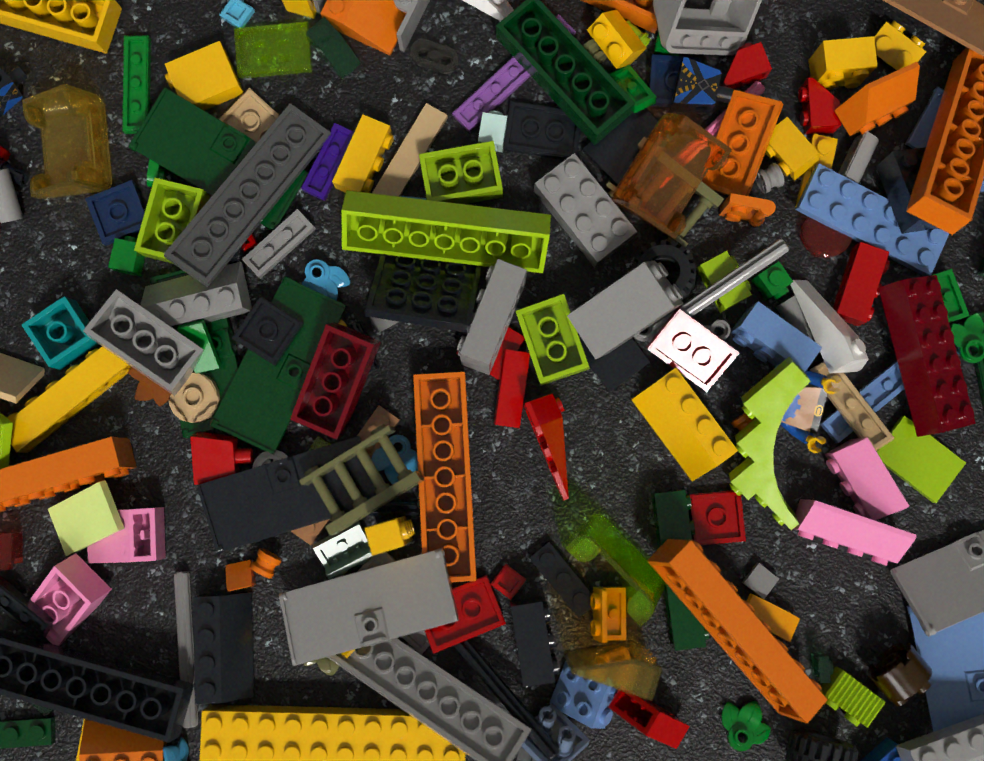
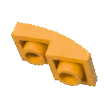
M749 594L747 602L754 608L756 617L768 624L772 630L770 633L791 642L800 618L760 597Z

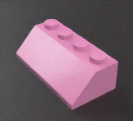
M800 499L796 510L799 525L794 529L799 531L798 536L813 540L814 536L823 539L822 544L838 549V545L848 548L847 553L862 557L863 553L872 556L871 561L886 566L888 561L898 563L916 538V534L816 500Z

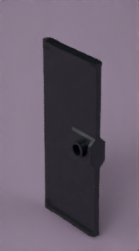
M360 436L197 485L213 538L215 552L221 554L237 547L330 519L332 516L313 483L301 485L299 480L306 477L304 472L316 465L320 468L361 443ZM355 456L345 462L344 465L363 498L366 497L369 500L376 495V488L359 458ZM335 469L322 476L340 510H344L345 513L353 510L352 504L354 502Z

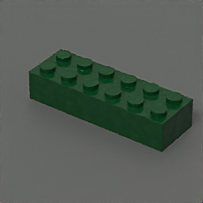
M540 0L524 1L496 25L497 40L594 145L632 114L635 102Z

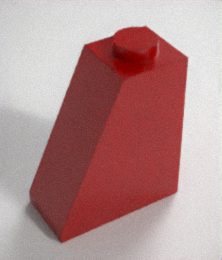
M622 684L608 708L644 735L675 749L678 748L690 727L671 712Z

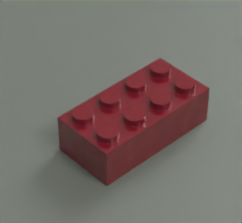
M336 322L326 324L290 420L336 440L345 435L381 341Z

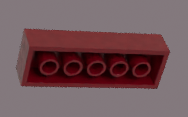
M937 275L904 279L879 287L917 437L976 424L974 410L971 407L967 384L964 381L961 361L955 347L954 335L950 328L948 312L944 305L941 285L938 282Z

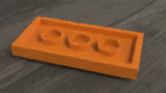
M734 90L700 180L712 190L729 196L731 193L749 196L784 105L782 101Z

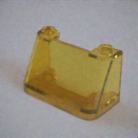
M63 84L22 100L25 119L30 125L41 129L45 174H37L31 178V197L49 199L97 193L109 189L112 185L106 112L102 99L94 93Z

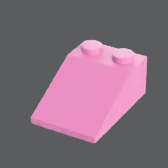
M75 553L53 567L30 600L54 619L46 638L53 645L60 646L101 604L112 589Z

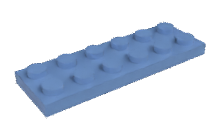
M820 163L814 167L795 209L857 242H863L889 251V259L922 276L932 275L949 236V233L939 228L901 234L887 198Z

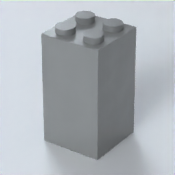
M655 260L642 263L567 315L595 359L609 354L684 304L681 300L683 295L680 289L675 284H670L666 278L669 274L662 263L659 262L657 264Z

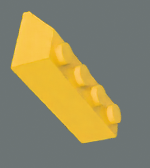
M677 368L668 372L631 399L691 481L719 466L738 452Z

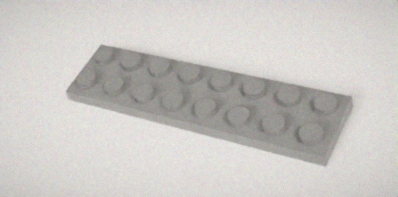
M397 638L355 649L348 658L344 657L341 653L327 657L476 761H513L530 734L531 729Z

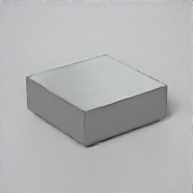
M757 562L742 583L759 597L765 599L779 578Z

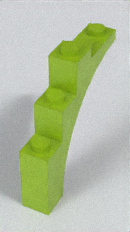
M789 356L741 397L744 404L742 407L743 411L751 419L756 418L735 435L736 449L743 457L748 458L729 473L731 482L729 485L738 496L743 494L747 500L755 495L756 500L764 508L768 506L773 511L772 516L781 526L786 524L792 530L799 525L796 514L786 503L777 486L774 474L773 451L776 434L786 410L794 398L810 382V379Z

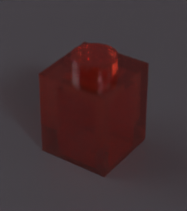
M22 532L0 533V570L13 569V564L23 563Z

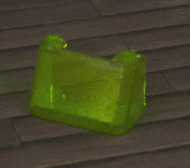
M599 514L592 515L561 545L575 559L581 562H588L600 553L630 584L626 589L628 598L626 612L641 627L654 613L664 591L665 581L608 518Z

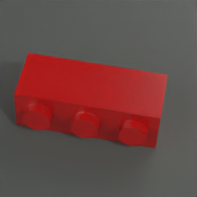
M859 242L852 247L832 307L845 322L860 326L871 320L874 313L872 304L874 298H877L880 294L879 287H882V284H880L882 274L886 273L890 261L887 260L889 251L863 242Z

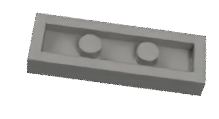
M297 209L242 260L261 279L316 228Z

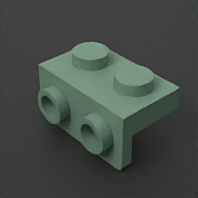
M359 521L340 533L329 535L313 544V550L323 564L328 579L340 577L350 568L356 565H363L373 557L367 535Z

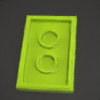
M901 416L890 431L894 440L876 452L885 467L932 503H937L966 462L931 435L917 437L914 423L906 416Z

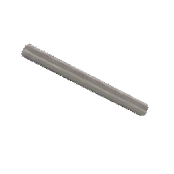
M782 239L777 240L679 308L690 316L695 315L789 251L787 244ZM675 310L653 325L657 333Z
M181 571L174 574L180 680L194 684L183 727L193 728L198 725L197 704H195L190 575L187 571Z

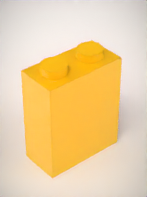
M220 41L165 63L168 71L165 74V78L169 86L175 88L178 96L204 111L244 94L228 54Z

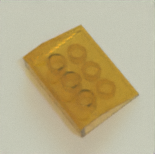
M630 640V644L619 642L566 650L564 656L572 674L653 700L662 667L656 661L657 658L649 652V649L645 648L644 644Z

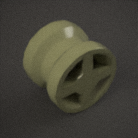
M594 39L589 40L583 45L599 64L606 60L607 56Z

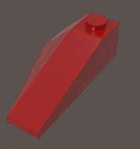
M552 393L525 403L524 409L560 496L564 501L569 499L563 417L561 414L565 410L560 398H554Z

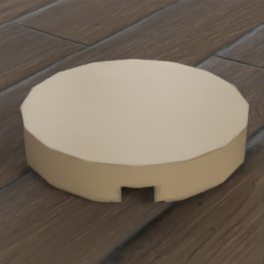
M192 373L175 396L171 394L169 406L173 414L182 421L190 423L204 422L217 411L220 403V391L215 381L208 375Z

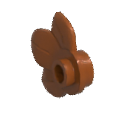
M133 367L130 368L128 371L129 375L139 380L135 400L148 401L154 398L158 406L164 405L169 400L171 393Z

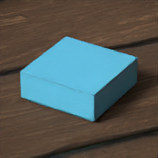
M229 0L219 15L223 20L242 31L255 11L242 0Z

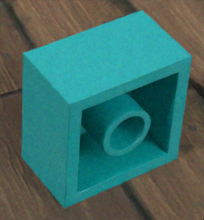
M66 296L22 324V327L48 367L62 370L99 345L83 331L90 321L77 301Z

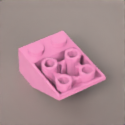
M164 507L118 510L125 529L87 547L88 563L142 562L165 559Z

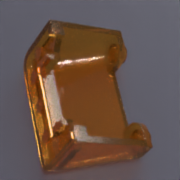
M666 113L657 122L617 186L612 201L667 236L676 239L686 227V217L682 214L685 206L708 170L721 169L726 165L732 149L687 116Z

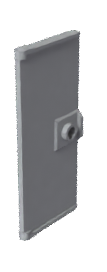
M984 530L968 535L950 545L890 570L892 577L928 637L984 612Z
M442 548L292 591L279 593L293 666L459 621L446 566L445 552Z

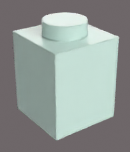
M498 111L483 112L478 143L494 141L496 152L503 153L507 116Z

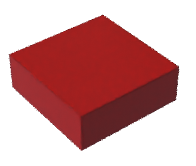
M505 564L490 585L512 600L526 581V578L508 564Z

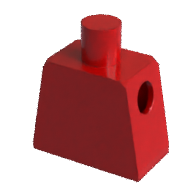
M199 431L190 437L194 485L238 473L240 470L239 464L253 463L252 448L238 449V438L235 436Z

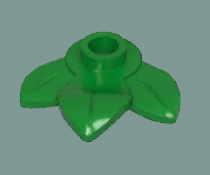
M978 313L971 315L965 320L963 326L952 324L951 331L954 335V343L959 348L961 358L967 363L980 362L984 358V323ZM969 347H972L974 349V355H971L969 353Z
M726 702L723 706L721 722L728 731L727 740L729 745L736 751H747L753 744H762L770 735L771 727L761 723L762 711L758 702H749L740 710L730 702ZM740 732L743 733L745 736V741L743 743H741L738 740V734Z

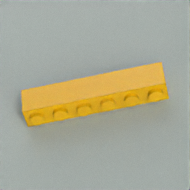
M104 347L90 351L82 363L67 369L66 375L63 378L48 384L43 394L39 397L31 398L25 403V408L19 413L16 412L7 417L13 422L12 447L16 452L29 453L127 375L131 366Z

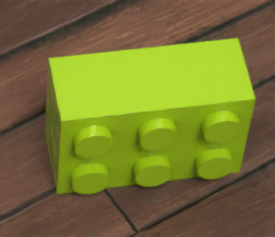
M494 141L419 154L427 200L469 204L503 197Z
M154 178L134 251L144 257L172 263L164 257V253L208 202L211 196L200 188Z
M564 294L516 311L541 385L590 369L578 332L567 317L571 311Z

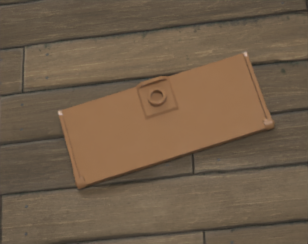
M883 0L984 56V5L978 1Z

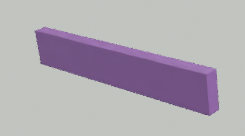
M560 15L556 16L574 36L576 31ZM512 57L452 113V116L470 133L481 123L483 112L494 111L530 77V74Z

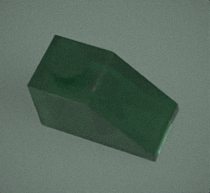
M325 17L306 32L310 45L342 80L361 64L341 34Z

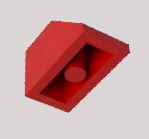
M761 42L754 45L747 43L738 48L721 86L730 87L735 90L767 78L772 67Z

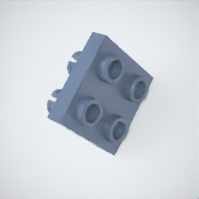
M553 703L548 707H543L539 715L535 717L561 749L559 755L551 761H571L588 746L590 739ZM528 736L521 747L535 761H550Z

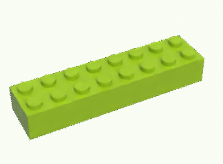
M347 190L342 206V250L486 267L491 265L495 267L499 259L524 268L528 272L543 273L550 237L551 215Z

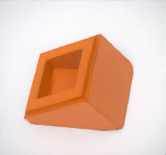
M252 560L225 565L227 592L256 585L254 571L249 567Z

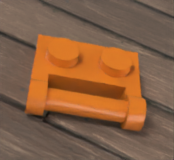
M731 193L720 206L719 216H724L726 220L732 222L746 220L749 221L750 225L758 227L764 222L765 217L771 216L775 212L776 205L771 200Z

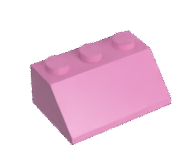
M868 437L850 439L825 454L828 459L826 461L828 468L839 477L841 481L839 484L840 488L846 496L851 497L855 504L853 509L857 515L878 520L909 507Z

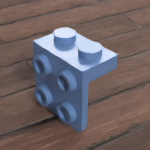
M568 658L565 661L551 697L550 705L553 703L562 713L590 728L605 729V726L610 723L613 712L608 706L620 688L623 679L615 675L603 674L575 659Z

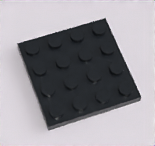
M381 254L365 308V316L469 333L482 266Z

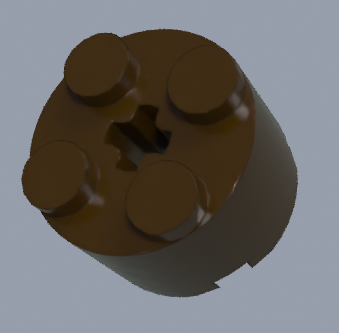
M908 642L907 646L898 643L882 652L877 657L880 662L876 667L871 664L867 672L868 676L888 700L896 706L905 704L909 697L917 692L919 694L926 692L932 685L929 681L932 675L931 667Z

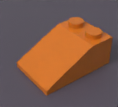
M327 0L320 13L325 26L390 56L398 42L396 33L406 13L397 9L394 0Z

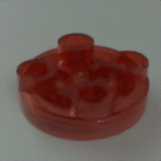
M808 216L801 224L802 242L814 257H835L844 252L852 241L851 237Z

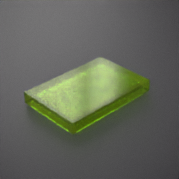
M307 22L234 28L237 76L239 79L312 72L309 25Z

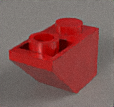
M813 77L807 78L798 92L799 102H802L803 108L800 114V124L804 126V134L834 133L841 126V121L834 111L840 106V101Z

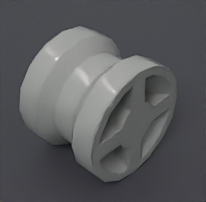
M776 163L768 165L767 169H759L755 178L758 188L764 194L770 192L771 188H779L785 183L783 173Z

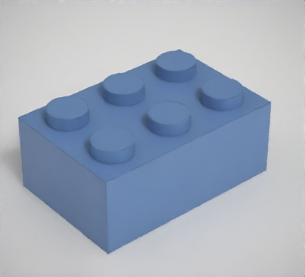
M759 301L745 310L730 332L734 336L733 340L742 347L748 346L754 351L753 354L756 358L763 362H770L775 368L790 356L805 372L822 349L819 344Z

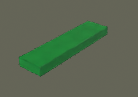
M149 35L124 36L122 131L125 134H136L150 112L151 38Z

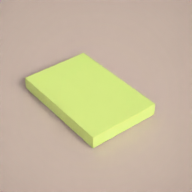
M106 480L100 481L48 508L66 556L72 555L125 529Z

